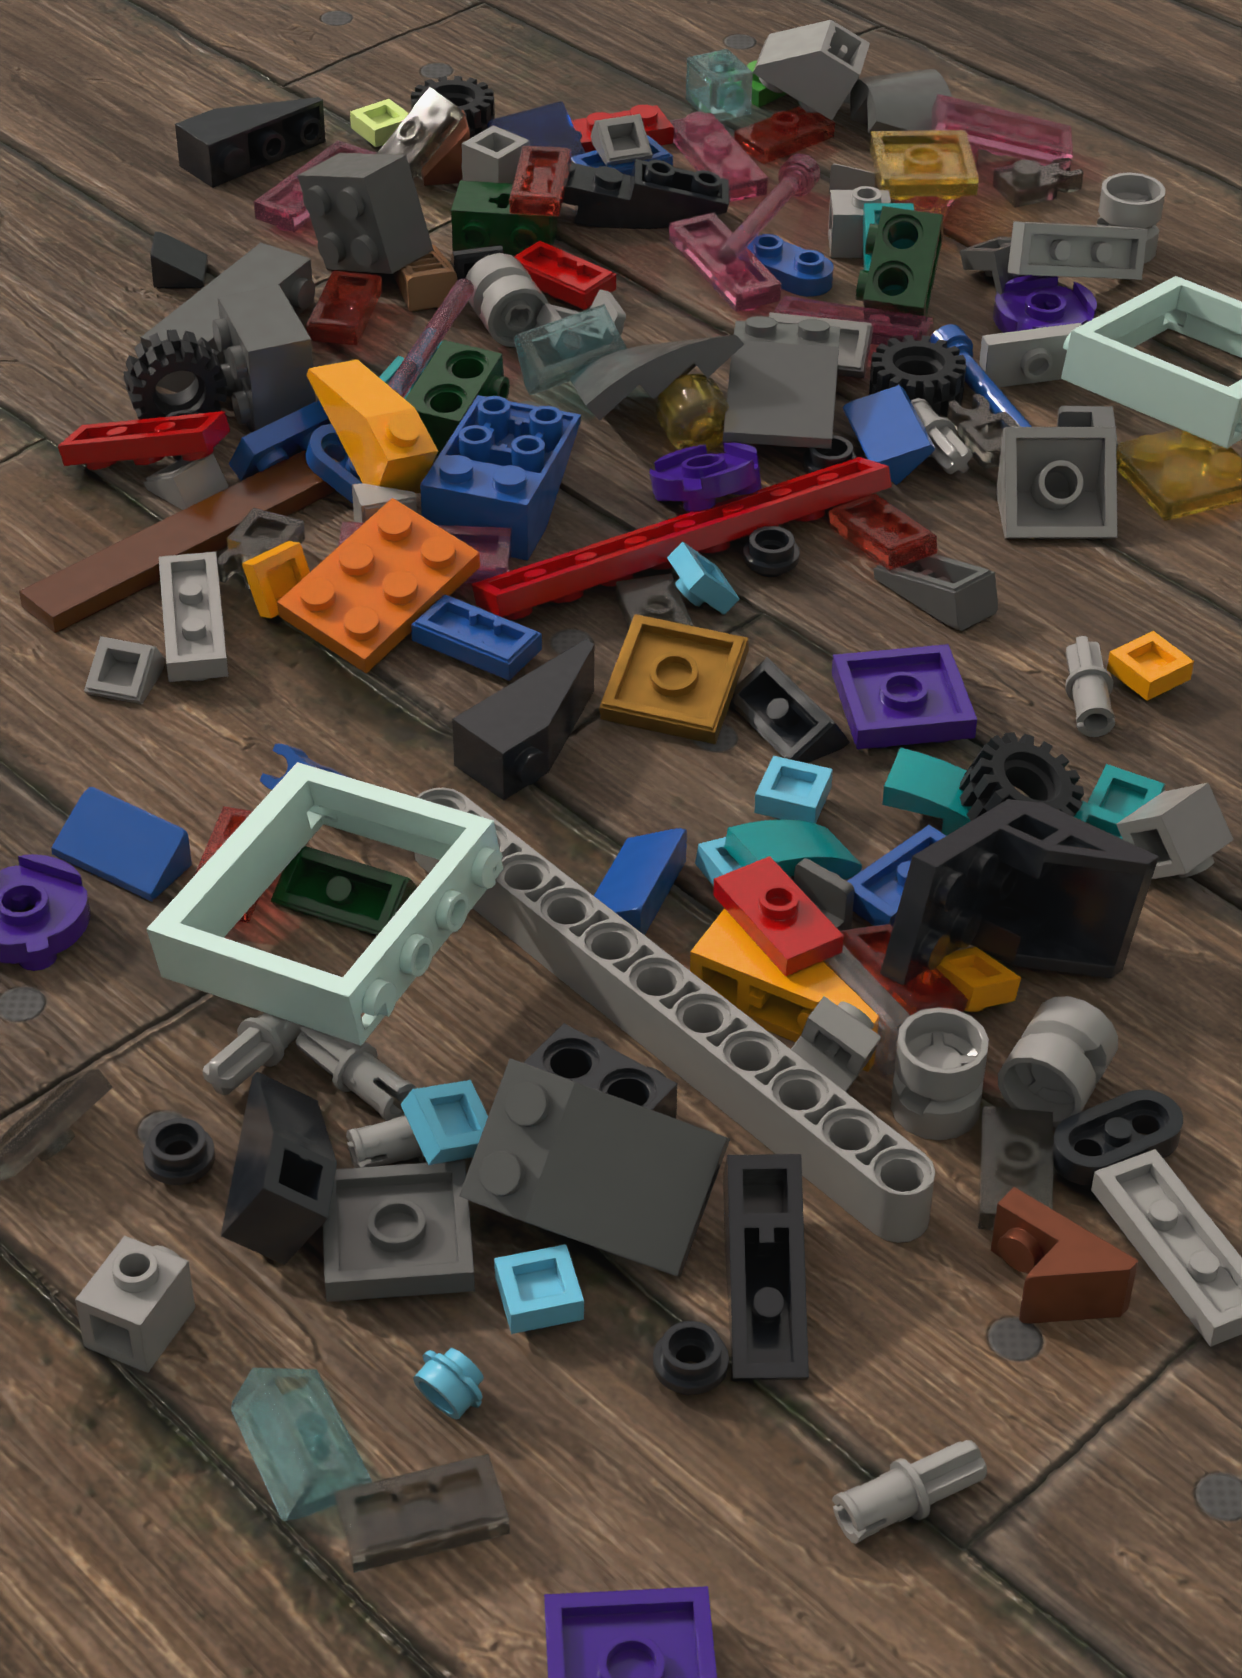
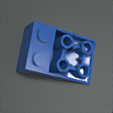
M477 395L420 484L422 516L475 550L528 561L547 528L581 422V414L560 411L553 406L538 407L511 402L500 396L485 397Z

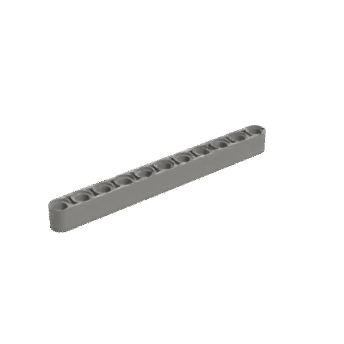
M442 787L426 790L416 797L494 820L499 849L503 855V870L495 879L496 884L485 891L472 909L775 1154H801L802 1176L872 1233L884 1240L900 1243L912 1241L920 1237L927 1230L931 1212L935 1169L933 1162L925 1153L464 794L454 789ZM414 852L415 860L428 873L440 861Z

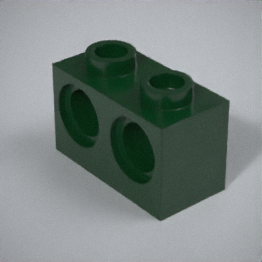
M882 206L879 225L871 223L867 234L866 254L872 255L869 271L860 270L857 282L856 300L863 301L865 320L925 329L943 241L942 214ZM899 239H909L915 242L913 246L907 249H898L892 246ZM889 285H900L906 289L903 293L896 296L886 295L882 292Z
M443 340L405 400L417 410L438 450L437 456H439L477 395L508 398L510 382L507 377H504L502 353Z

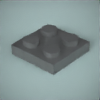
M465 1160L433 1165L417 1163L336 1169L329 1217L323 1223L326 1302L475 1291L469 1201L459 1197L466 1178Z

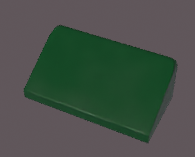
M304 846L282 871L271 902L290 910L377 937L416 890L417 886L408 877Z

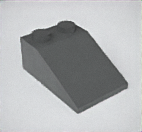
M754 316L747 318L745 321H736L734 335L736 334L744 345L731 356L723 442L832 449L841 327L830 326L829 323L817 319L803 320L798 324L777 323L775 319L765 316Z
M510 1058L459 1197L526 1223L681 1277L730 1138Z

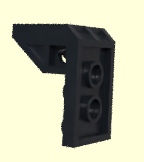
M1007 799L912 856L880 974L901 985H905L926 970H934L943 958L959 948L965 949L971 945L1012 966L1113 978L1123 970L1159 856L1045 803Z

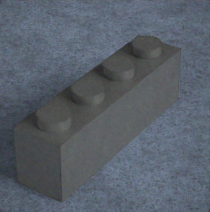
M259 243L141 336V342L149 348L152 346L149 336L158 333L160 341L168 339L167 330H176L180 339L183 338L186 330L193 332L197 341L203 337L209 343L210 348L214 349L220 365L224 364L223 351L220 352L217 348L212 327L213 320L220 319L218 297L280 285L298 316L314 303L315 284L312 281L311 258ZM176 371L163 377L156 386L179 393L193 383L195 375L189 371Z

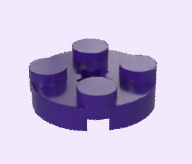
M1021 276L1007 282L1003 294L1000 295L997 292L994 302L993 319L996 326L1003 333L1075 323L1083 325L1096 317L1097 301L1090 290L1074 282L1073 290L1067 287L1058 286L1059 277Z
M723 443L725 453L707 454L706 444L669 453L655 461V470L650 469L649 471L655 499L657 501H682L685 511H702L714 507L717 497L728 494L745 495L754 493L762 488L757 449L743 443Z
M22 855L18 856L19 866H11L0 870V962L19 963L26 970L37 971L54 964L57 960V953L72 946L83 935L89 924L91 912L88 893L83 887L81 875L72 865L50 856ZM30 905H35V908L26 912H12L23 910L29 907Z

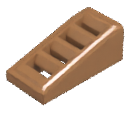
M432 245L433 251L393 273L409 311L458 304L457 274L451 263L435 245Z

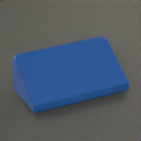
M900 385L853 400L843 406V410L867 459L889 466L891 482L895 485L908 476L936 449L905 389Z
M89 787L81 795L51 847L52 855L151 902L192 865L189 836L186 830L95 787Z
M676 828L627 838L594 896L645 935L686 862L687 830Z

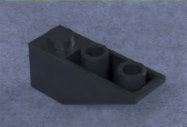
M319 97L217 108L175 124L179 166L212 188L326 142L323 99Z
M256 1072L251 1080L221 1237L285 1265L328 1219L337 1161L318 1100L259 1072Z

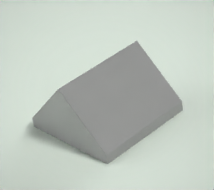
M1005 427L1003 429L996 489L1004 538L1116 539V427Z

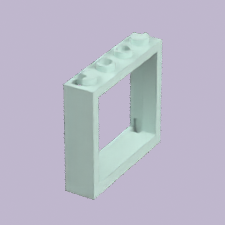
M1174 276L1073 329L1067 336L1063 345L1067 353L1061 379L1226 449L1242 439V379L1227 387L1134 349L1137 345L1159 333L1171 329L1242 358L1241 301Z
M297 762L146 929L161 977L361 1046L385 1016L389 1017L396 1002L415 978L426 972L432 957L452 932H456L462 927L467 914L485 891L496 884L495 879L503 870V855L499 849L494 820ZM323 824L440 860L344 977L224 938Z

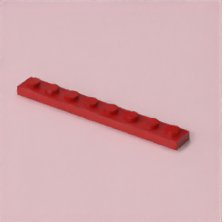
M857 457L760 489L754 493L717 503L714 507L707 510L692 511L472 583L475 602L477 606L505 619L523 618L533 612L532 607L549 601L554 603L574 601L583 596V590L600 584L603 586L625 584L633 579V573L648 568L655 570L672 568L673 566L667 557L682 542L700 553H716L728 549L731 546L730 541L744 536L750 537L751 533L758 528L765 526L778 527V525L792 520L812 521L823 517L826 514L825 509L840 504L854 506L869 502L872 499L871 494L892 487L889 466Z

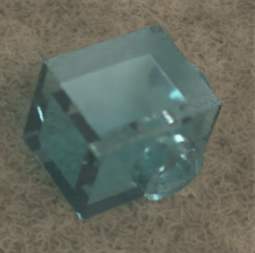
M728 49L687 57L686 100L710 123L751 114L753 72Z

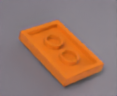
M391 498L277 601L279 617L367 674L412 632L411 624L444 594L450 596L480 568V553L396 499Z

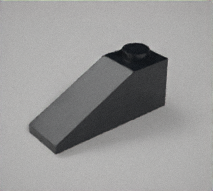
M587 639L583 640L452 719L454 766L502 800H506L526 786L536 783L542 776L549 773L594 692L595 644Z
M801 1154L727 1155L723 1172L732 1380H808Z

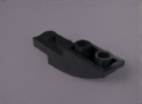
M537 155L533 170L532 185L557 187V202L575 206L574 223L621 229L666 228L699 222L727 213L729 206L728 179L720 178L717 174L710 171L700 170L692 172L674 168L669 163L661 160L647 162L635 159L630 176L622 174L612 167L601 166L594 168L576 164L563 156H552L549 158Z

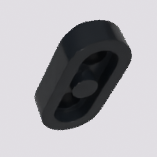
M1134 1090L1064 1119L1057 1126L1054 1133L1051 1152L1052 1164L1056 1171L1065 1179L1079 1185L1092 1186L1094 1172L1154 1149L1158 1151L1162 1158H1166L1176 1150L1179 1144L1183 1126L1182 1111L1174 1100L1157 1091Z

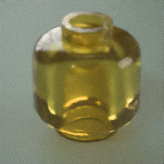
M703 374L681 375L660 393L655 406L657 419L669 441L677 450L706 444L707 451L723 442L725 413L728 411L729 405L720 387L711 377L707 378Z

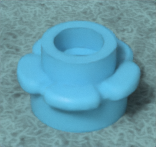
M450 1348L444 1355L441 1353L437 1354L431 1350L424 1353L423 1360L425 1365L413 1377V1381L420 1392L436 1408L453 1419H459L470 1406L478 1408L481 1405L483 1395L478 1385L484 1380V1376L467 1356L454 1348Z

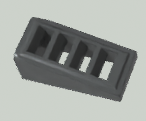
M911 548L873 568L874 579L939 621L957 630L964 631L994 615L998 610L995 572L989 569L917 548Z

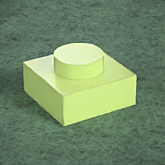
M390 99L350 111L351 129L375 147L389 146L398 139L415 134L414 117Z

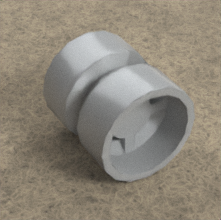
M1131 172L1109 176L1102 183L1098 210L1100 217L1097 220V225L1148 229L1144 263L1151 261L1156 256L1159 229L1156 224L1162 217L1165 187L1153 177Z
M503 253L487 255L477 261L468 271L464 281V295L492 338L502 346L509 347L526 345L538 338L543 330L536 319L543 304L549 303L536 283L532 281L521 262L512 255Z
M1065 996L1053 997L1043 1002L998 1073V1087L1004 1100L1019 1115L1033 1123L1046 1127H1057L1064 1119L1080 1113L1118 1050V1035L1112 1022L1101 1010L1084 1000Z
M937 1007L918 1011L909 1016L900 1026L890 1108L895 1120L906 1131L924 1139L940 1141L957 1138L965 1134L978 1121L989 1038L984 1027L972 1016L956 1009Z

